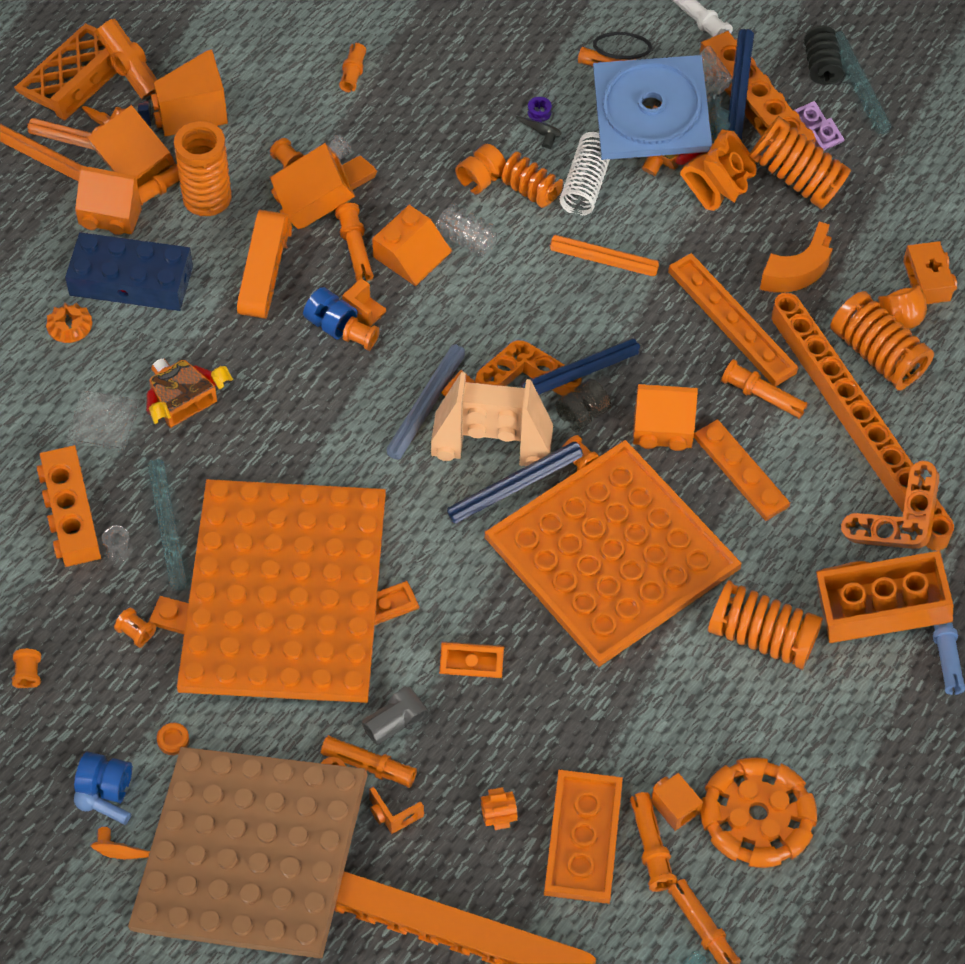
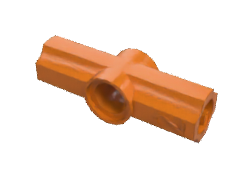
M111 19L97 28L95 34L111 55L110 61L114 70L121 76L125 75L141 99L154 93V82L157 81V78L146 64V55L140 45L130 41L116 19Z

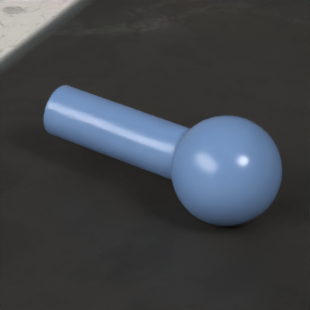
M79 792L74 794V803L81 811H91L94 809L124 825L131 818V813L101 799L99 793L93 796Z

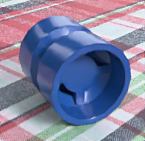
M325 287L319 288L310 296L303 310L304 318L317 327L321 326L324 332L336 340L340 339L343 335L337 327L344 330L348 320L351 317L357 318L358 314L356 308L344 300H339L337 295Z
M86 751L76 771L74 781L75 792L91 796L100 793L102 799L121 803L126 794L124 790L131 781L132 763L115 758L108 762L106 756Z

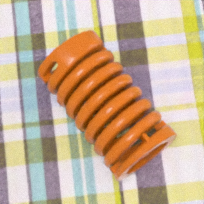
M778 116L758 140L749 157L757 163L759 162L761 166H766L778 152L768 167V171L774 173L787 158L776 175L777 178L783 179L795 165L785 179L787 185H792L805 169L793 186V189L796 192L801 191L807 181L813 176L803 190L802 196L808 198L818 184L822 182L810 198V201L819 209H823L843 185L851 169L837 159L832 160L830 153H823V148L820 146L815 147V142L812 140L806 141L807 137L804 134H798L796 128H790V124ZM769 144H771L766 150V152L763 154V156L759 155Z
M207 121L188 123L181 127L174 137L183 203L187 210L199 216L217 215L229 206L232 198L224 133L218 126Z
M866 291L858 292L849 298L836 312L830 324V329L839 338L845 340L846 344L851 346L856 353H859L864 360H867L870 366L875 367L879 374H883L888 382H892L897 390L905 389L920 378L933 360V350L925 343H920L919 338L912 336V332L909 329H904V325L901 322H896V318L893 315H889L885 308H880L879 302L873 301L870 294ZM918 363H919L920 366H919L918 369L911 375L910 372H911V371L918 365Z
M728 580L714 608L708 632L717 636L725 635L729 641L736 639L737 643L741 646L748 643V647L751 650H756L759 647L761 654L765 655L770 652V656L773 659L781 657L782 661L786 664L793 661L792 664H795L796 668L803 670L819 634L823 618L808 612L804 615L801 622L803 610L796 608L788 623L792 606L784 604L776 620L781 606L780 600L777 599L772 601L764 618L770 598L767 595H762L753 613L759 593L755 590L750 592L741 611L746 587L742 585L738 587ZM728 603H730L732 606L728 615L725 616Z

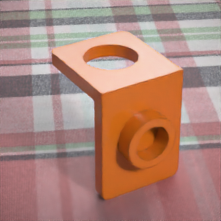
M374 787L369 789L370 801L373 804L370 807L371 812L378 824L383 822L386 824L391 834L424 817V805L422 802H418L399 814L392 816ZM414 814L409 819L403 821L409 815Z

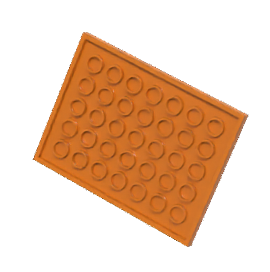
M206 479L177 682L178 693L368 703L386 489Z

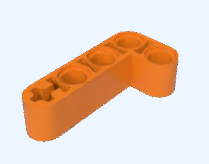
M261 209L258 211L238 296L237 314L267 318L283 248H288L286 242L288 236L291 237L292 224L288 214Z

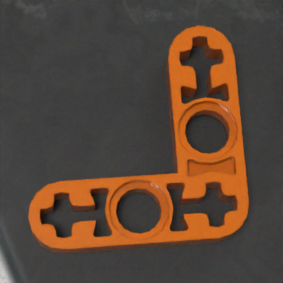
M517 340L510 343L477 372L474 383L507 386L522 372L531 378H535L550 372L540 370L538 366H545L552 371L565 366V364L530 343ZM498 366H506L511 370H501L498 368ZM582 378L554 388L552 391L564 397H574L579 392Z
M919 461L911 467L903 517L853 513L846 516L842 521L841 530L844 536L854 543L911 549H919L926 546L931 537L939 486V473L937 469L928 461ZM924 470H928L931 477H926L924 487L927 491L921 490L922 481L918 477V475L924 473ZM926 498L928 506L925 510L916 512L912 509L915 499ZM856 522H859L861 527L871 529V537H869L870 534L867 530H857L854 535L849 528L855 527ZM883 524H891L894 531L888 538L878 536V529ZM900 525H902L904 532H914L915 527H918L922 535H917L916 540H913L909 534L901 533Z

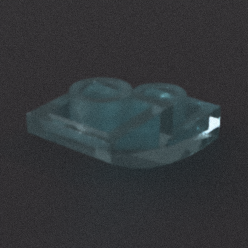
M713 92L707 104L712 143L716 140L721 129L729 130L731 122L727 121L730 111L721 107L723 96Z

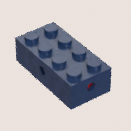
M79 232L65 276L69 296L181 311L193 268L191 249L184 246Z

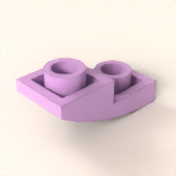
M815 101L795 109L800 116V120L807 128L813 131L816 138L815 147L820 146L823 150H826L844 142L845 139L832 118L826 120Z

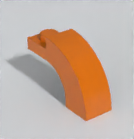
M819 221L811 244L804 252L798 255L779 256L771 253L762 275L760 290L780 293L792 292L816 282L828 268L833 248H829L832 237L827 236L830 224Z

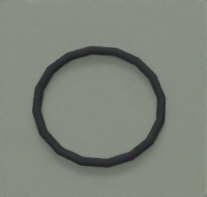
M610 32L597 36L593 41V48L598 53L610 58L631 60L648 55L652 51V44L645 37L638 34ZM627 35L644 41L648 45V49L646 52L637 55H615L601 50L597 46V42L605 37Z

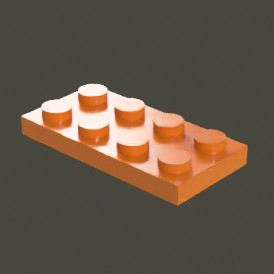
M567 770L558 771L544 896L610 904L623 777Z

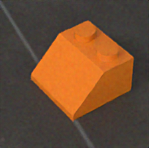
M81 166L75 207L78 224L89 230L99 228L109 230L115 235H122L123 233L132 235L142 210L136 176Z
M408 205L372 238L373 257L414 286L418 285L452 252L432 220L411 205Z
M638 384L634 412L633 444L640 445L645 449L664 446L675 451H682L686 448H692L698 388Z

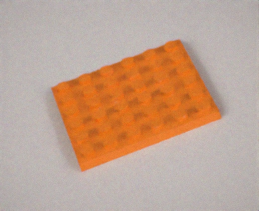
M626 440L485 531L484 537L598 668L739 571L742 564Z

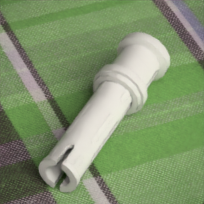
M672 0L697 22V26L702 32L706 31L712 37L729 31L730 34L732 33L733 28L728 22L724 23L718 18V14L714 10H707L697 0Z

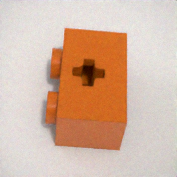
M940 241L907 245L903 262L911 286L920 285L926 297V304L951 301L953 292L957 289L956 276L950 272L949 256L947 252L943 251Z

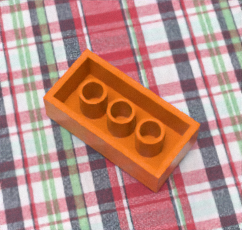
M940 551L816 572L818 593L829 643L953 622V601Z

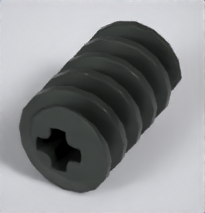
M827 25L813 27L804 36L809 75L813 82L819 84H835L844 76L838 39L835 36L836 31Z

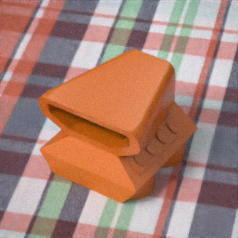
M721 129L709 152H703L686 164L680 171V175L704 208L714 211L720 207L724 196L735 203L737 197L748 190L747 179L756 175L757 167L756 161L749 157L750 152L734 131Z

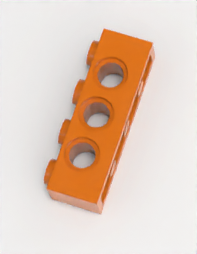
M73 445L40 453L42 465L36 467L40 483L46 482L47 490H42L45 507L52 508L53 514L48 515L47 518L51 533L57 532L58 540L53 541L56 558H63L65 567L101 559L76 446ZM69 505L72 506V507H70V508L63 509L65 506H69ZM75 530L78 531V532H76V533H74V534H68V533L71 532V531H75Z

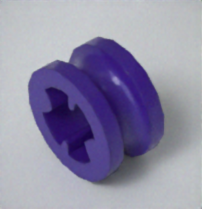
M545 97L532 98L528 102L527 113L529 118L538 122L548 120L551 116L552 104ZM535 107H538V109H540V107H543L544 111L541 112V110H539V112L535 111Z

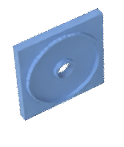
M702 55L593 63L601 160L709 152L712 140ZM648 98H656L662 104L656 109H648L642 102Z

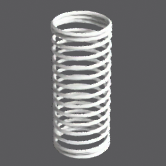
M588 132L580 138L576 154L567 175L568 177L559 198L561 206L569 213H574L572 211L575 210L565 202L564 197L571 204L575 203L567 198V194L574 200L578 199L574 198L571 194L580 195L589 200L583 202L590 203V205L583 207L591 208L578 211H582V214H580L582 216L592 213L595 207L594 204L596 203L610 159L601 160V156L590 154L596 152L601 155V152L585 148L592 146L600 149V146L583 144L585 142L600 143L598 140H585L589 137L599 138L598 132ZM589 156H593V157H595V158H598L600 162H601V161L603 162V164H600V163H599L598 161H596V160L590 159L591 157H589ZM589 161L597 163L596 165L601 166V168L599 169L597 166L590 164ZM586 165L592 166L596 168L595 170L599 171L600 173H597L592 169L584 167H588ZM585 170L593 172L592 174L597 175L598 178L594 177L591 174L585 173L587 172ZM584 175L592 177V179L596 180L597 182H593L592 180L585 178L586 176ZM587 180V181H589L588 183L591 182V184H594L595 187H592L591 185H589V184H587V183L579 182V181ZM586 185L588 188L593 189V192L580 186Z

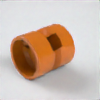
M484 144L474 152V157L469 156L459 163L455 168V172L463 186L466 187L472 181L478 184L470 191L474 194H479L491 182L496 181L502 176L506 160L496 147L491 144Z

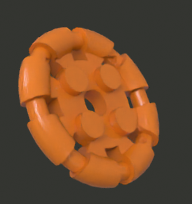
M743 758L737 760L733 766H723L708 781L705 786L706 795L701 798L703 801L700 811L701 822L704 831L708 830L712 837L711 843L727 858L734 862L738 859L749 863V867H775L781 865V861L787 858L792 860L797 857L810 843L813 837L811 833L812 827L817 825L815 799L813 794L808 793L804 787L806 782L790 767L782 763L780 766L769 763L767 758ZM763 775L776 778L774 785L763 782ZM743 776L745 781L737 786L734 779ZM793 792L797 801L790 804L788 794ZM719 796L728 798L726 806L721 805L717 801ZM753 806H761L767 811V817L762 820L754 819L750 815L749 809ZM790 820L800 822L799 828L793 829L788 827ZM728 821L732 830L723 831L720 824ZM779 838L783 846L776 849L774 846L772 847L770 842ZM742 841L755 844L753 851L741 847Z

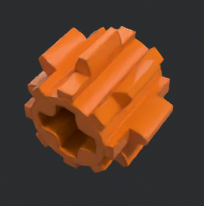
M503 787L488 790V796L481 797L482 815L486 826L494 825L495 830L510 828V822L517 821V807L512 791L504 792Z

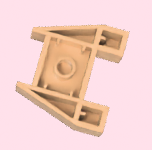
M461 372L435 413L431 439V456H437L438 459L443 461H451L454 458L461 459L464 435L473 438H495L506 442L514 440L521 441L519 465L526 467L551 454L553 423L531 379H526L525 388L466 382V373Z

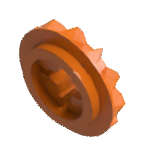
M77 302L74 305L64 303L63 307H54L53 312L47 315L46 328L49 335L56 341L63 343L77 342L89 334L93 323L92 316L89 314L87 307L82 308ZM66 315H69L72 319L71 329L66 325Z

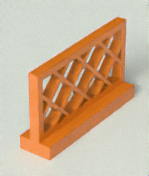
M85 23L14 88L26 98L55 111L56 116L65 121L117 72L111 64V55L107 49L99 50V46H103V44L95 34L97 28ZM86 33L94 36L92 40L80 42V39ZM95 47L94 52L81 54V50ZM76 50L77 55L62 58L66 51ZM90 61L86 66H82V62ZM77 63V68L63 70V66ZM59 66V71L45 74L47 68ZM73 77L71 80L64 83V78ZM59 79V84L46 86L45 82ZM41 82L40 88H26L31 83ZM55 93L50 99L46 97V94Z

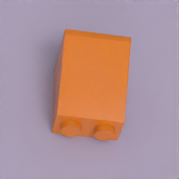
M212 50L205 51L154 82L155 94H151L154 111L158 110V112H154V119L157 129H163L164 137L175 135L181 127L191 122L207 121L216 126L228 124L224 88Z

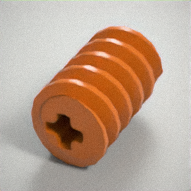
M516 151L505 164L502 172V182L505 185L511 186L514 191H519L522 196H528V199L531 202H536L539 207L544 208L548 206L561 193L563 180L559 179L555 182L556 176L553 173L546 177L547 170L545 168H541L538 171L539 166L536 162L529 166L530 159L528 157L521 159V153Z

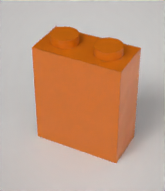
M132 105L126 109L119 110L113 119L104 125L96 127L91 135L87 137L92 147L111 171L135 175L138 187L149 181V177L153 174L158 175L175 163L170 151Z
M326 143L270 177L274 187L271 189V192L276 201L282 206L280 213L288 214L291 223L297 229L307 227L355 197L337 154Z

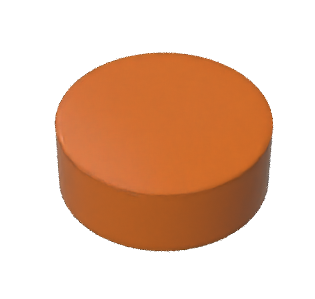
M179 723L164 725L157 733L158 747L165 754H179L181 747L187 748L189 745L187 729Z

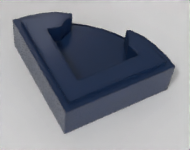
M150 101L140 102L138 113L148 126H151Z

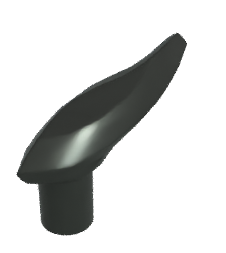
M516 116L517 120L545 136L542 147L552 149L555 138L562 134L558 128L550 124Z

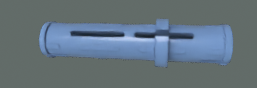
M952 622L934 625L933 641L938 645L945 692L952 695V687H954L955 695L965 691V684L956 645L958 638L957 630L953 628Z

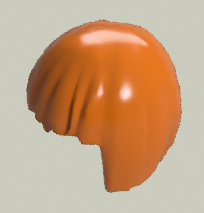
M918 284L912 288L897 290L887 296H878L880 308H885L889 315H893L896 318V322H901L904 325V329L910 330L917 327L926 316V297Z

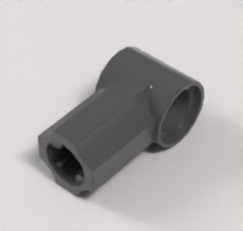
M405 687L396 692L386 706L363 719L362 726L373 743L379 745L404 728L412 729L411 725L421 719L425 721L430 712L413 689Z

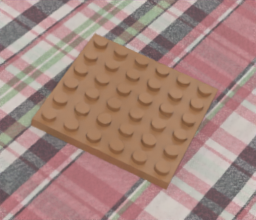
M181 747L128 924L130 931L322 959L368 775L364 768Z

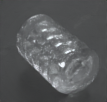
M457 203L450 204L439 217L436 228L443 237H449L452 242H458L461 247H468L470 252H477L479 257L484 258L497 241V233H493L494 224L489 223L484 228V218H479L475 223V213H470L465 218L466 208L463 207L456 213Z

